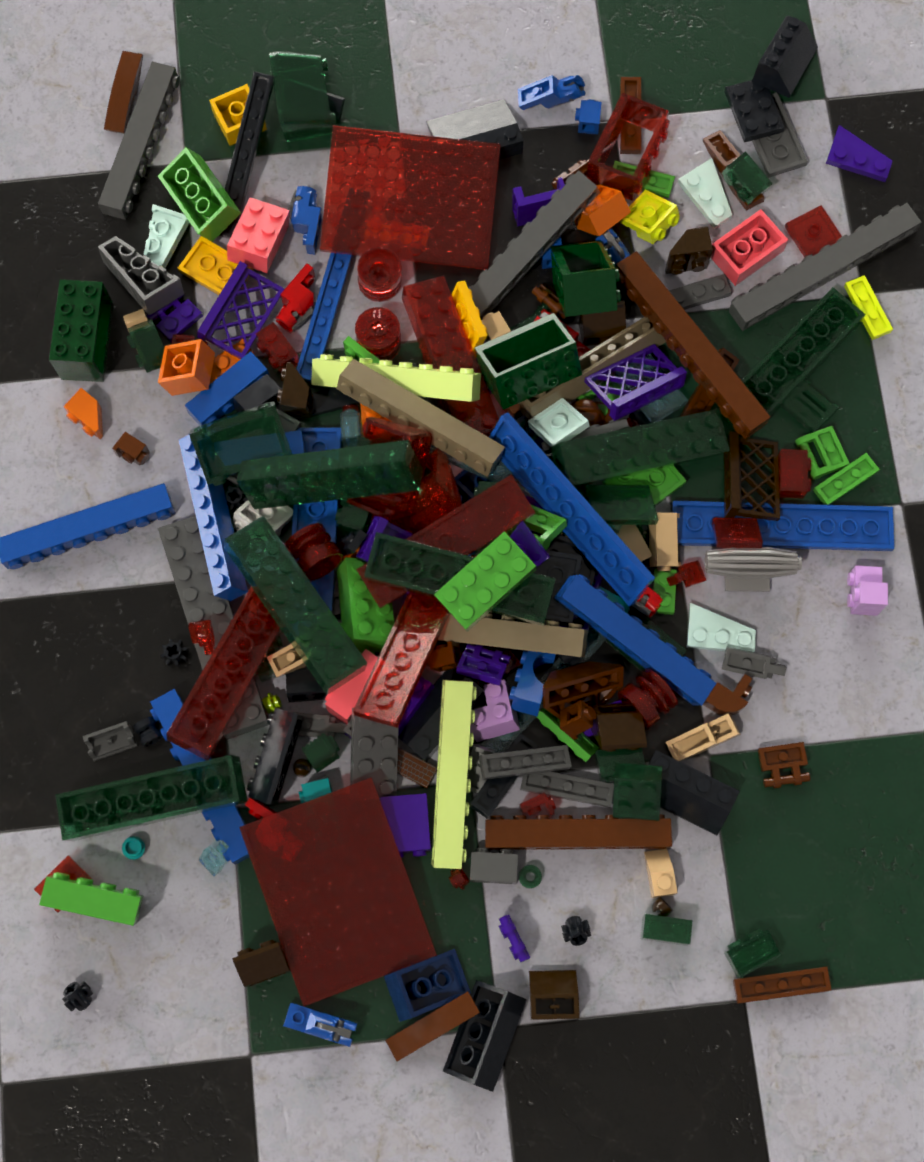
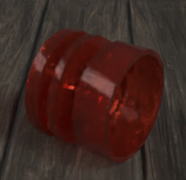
M370 248L358 260V285L366 298L377 302L388 301L396 296L401 288V261L396 253L388 248Z
M373 307L359 315L355 323L357 343L380 360H392L401 348L400 323L397 316L392 311L383 307Z
M321 523L311 524L297 531L286 541L283 547L290 561L296 563L295 568L304 582H311L324 577L333 571L343 559L341 551L335 542H330L331 537Z
M646 668L642 672L643 676L638 675L635 678L639 688L628 683L617 695L619 700H622V703H632L643 716L645 729H650L660 720L656 709L663 714H667L670 711L669 707L674 708L678 705V700L665 680L653 670Z

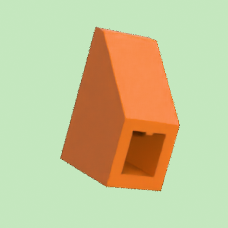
M80 388L63 406L68 413L66 417L74 424L79 422L84 426L82 428L83 431L90 437L95 435L101 439L103 437L102 408L95 398Z

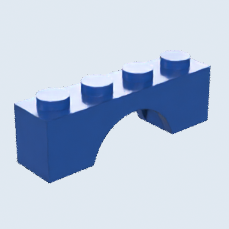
M523 651L520 664L524 665L522 669L518 668L514 680L518 684L517 687L512 686L509 699L513 700L512 710L538 716L543 700L544 684L536 678L534 670L540 665L554 663L556 654Z

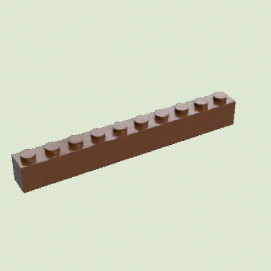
M636 251L618 262L615 266L619 270V282L617 283L622 285L627 291L629 299L635 301L639 306L642 315L651 321L655 331L664 337L667 346L676 352L682 365L688 367L692 372L694 380L704 387L707 396L720 407L722 415L726 418L728 417L732 422L735 431L746 439L763 428L771 418L770 415L640 254Z

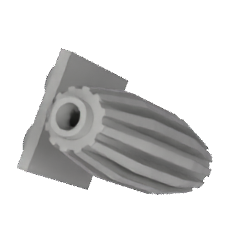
M727 547L708 550L705 553V572L725 576V591L770 592V578L794 575L802 568V558L798 556L797 552L772 547Z

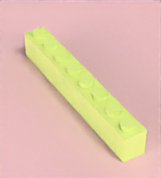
M321 354L320 358L312 359L311 385L337 387L340 374L353 360V357L340 356V359H333L331 354ZM360 358L358 361L417 396L468 402L480 400L481 373H474L472 368H460V371H453L452 366H440V369H433L431 364H419V367H412L411 362H399V365H392L391 360H379V363H372L373 359Z
M442 681L431 865L434 868L462 869V863L466 862V849H463V839L467 840L468 826L464 825L465 816L469 815V802H466V793H470L471 780L467 779V773L472 768V756H469V747L473 746L474 740L473 733H470V724H474L475 710L471 708L472 700H476V686H473L471 681Z

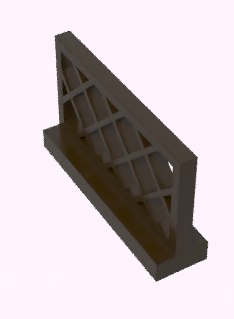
M730 431L723 442L724 517L733 519L736 515L779 521L778 442L752 438L744 439V437H739L737 432ZM740 444L747 445L752 451L746 455L740 449ZM762 447L771 448L772 455L767 458L760 449ZM753 454H756L763 461L758 466L750 459ZM744 461L753 469L748 474L741 468V464ZM765 464L772 470V474L769 477L760 469ZM755 472L764 480L759 485L750 477ZM745 480L754 488L748 493L741 487V483ZM766 483L773 489V493L770 496L761 488ZM755 491L764 499L759 504L750 496ZM745 499L754 507L752 510L742 509V502ZM767 502L773 508V513H767L761 506Z

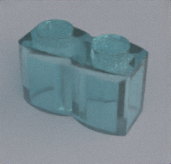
M354 409L345 410L340 414L343 449L346 452L363 451L365 445L361 413Z

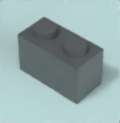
M476 848V852H471L470 882L517 884L518 854H513V850L500 849L499 853H490V849Z

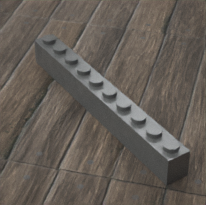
M908 203L902 206L896 205L888 214L884 216L879 215L874 218L869 225L859 226L853 234L842 236L832 246L829 244L824 246L818 254L814 256L812 254L808 255L802 260V263L796 266L793 264L781 275L775 274L770 277L767 283L761 286L759 284L754 286L744 296L742 294L736 296L731 301L729 313L740 329L744 331L914 234L922 222Z

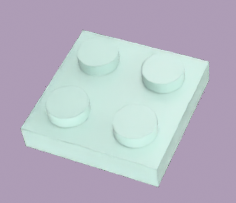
M563 398L528 420L529 427L554 450L590 427L589 421Z

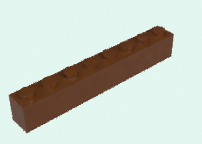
M662 814L651 815V819H642V815H628V819H619V815H605V819H596V815H582V819H573L572 815H560L559 819H550L549 815H537L536 819H527L525 815H515L513 819H504V816L494 815L490 816V820H485V848L490 850L670 849L672 847L671 818H665V815Z

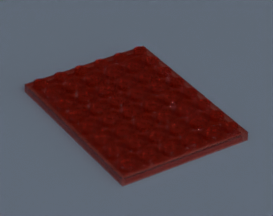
M333 125L320 251L488 270L500 144Z
M372 777L239 827L303 1007L437 956Z

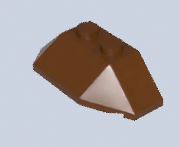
M589 661L551 672L543 685V708L560 719L561 710L580 700L591 707L592 705H604L617 690L619 691L623 687V666L621 664Z

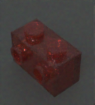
M274 322L256 333L258 340L256 345L262 353L268 355V361L274 369H278L282 373V369L286 368L287 362H291L294 367L298 366L299 357L297 352Z
M781 449L778 454L779 496L781 498L803 499L807 492L811 490V479L808 478V471L811 469V458H808V450Z

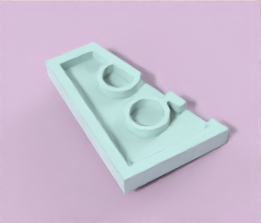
M712 158L678 179L680 187L714 229L732 218V212Z
M153 204L152 221L149 222L150 232L149 238L146 240L144 255L150 258L151 262L157 266L161 265L166 268L190 222L182 213Z
M689 604L686 648L725 651L727 646L755 652L756 630L695 604Z

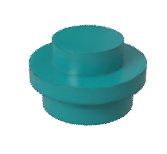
M129 837L122 845V852L128 859H139L145 853V843L139 837Z

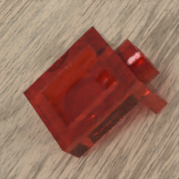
M211 620L189 623L188 628L192 643H199L200 647H204L205 655L215 654V635Z
M544 792L521 803L519 808L522 815L528 813L529 816H532L542 811L541 807L544 806L547 814L552 817L555 814L554 809H556L552 797H547Z

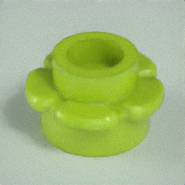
M268 693V696L262 699L264 707L269 714L271 711L274 712L275 708L280 709L282 707L281 700L277 694L272 695V693Z

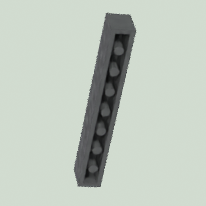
M151 62L98 202L102 214L126 220L128 213H131L133 209L134 196L139 193L140 180L147 171L146 164L148 159H151L153 156V146L155 141L159 139L161 124H164L166 121V111L173 102L174 89H177L179 86L180 78L175 67Z
M578 170L576 174L573 173L567 178L566 185L552 195L551 201L546 206H542L538 210L536 218L532 222L525 224L522 228V233L508 243L507 249L503 254L495 257L493 265L479 275V280L476 284L468 287L472 291V299L475 306L478 307L482 318L492 312L600 193L598 187L582 172Z

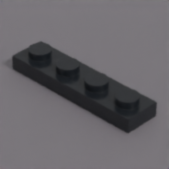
M520 733L507 752L537 749L539 746ZM518 776L487 779L469 806L488 819Z

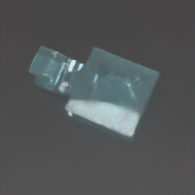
M223 840L220 841L216 848L211 845L203 850L199 862L213 876H216L221 872L226 862L223 854L228 850L229 846Z

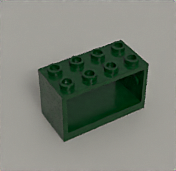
M601 240L550 247L553 287L565 317L617 311V303L621 301L620 291L616 288V282H619V270L615 268V262L612 261L611 254H608V249L603 246Z
M59 281L49 361L61 380L104 382L113 302L103 282Z
M554 313L475 347L483 381L503 410L582 375L576 342Z

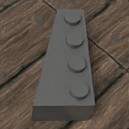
M117 236L98 246L103 263L149 316L184 295L179 277L171 275L161 265L157 266L151 262L150 258L145 255L142 256L136 252L135 248Z

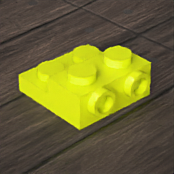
M645 189L629 206L631 213L620 220L621 224L635 230L637 237L654 244L657 240L661 241L664 239L666 230L670 226L674 227L678 224L680 215L676 204Z

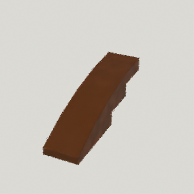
M122 51L108 103L104 130L121 134H124L126 131L128 117L132 114L134 96H137L143 54Z
M719 130L703 138V143L713 162L744 209L747 211L764 202L763 194L753 183L754 177L742 163L743 157L724 133Z
M467 991L385 1041L398 1062L480 1012Z

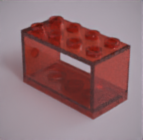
M622 93L588 161L587 178L595 185L600 184L619 190L624 198L633 201L635 195H639L643 188V178L648 177L650 174L652 160H656L659 155L660 143H665L669 133L667 129L670 124V120H668L669 111ZM626 121L654 132L633 176L605 165Z

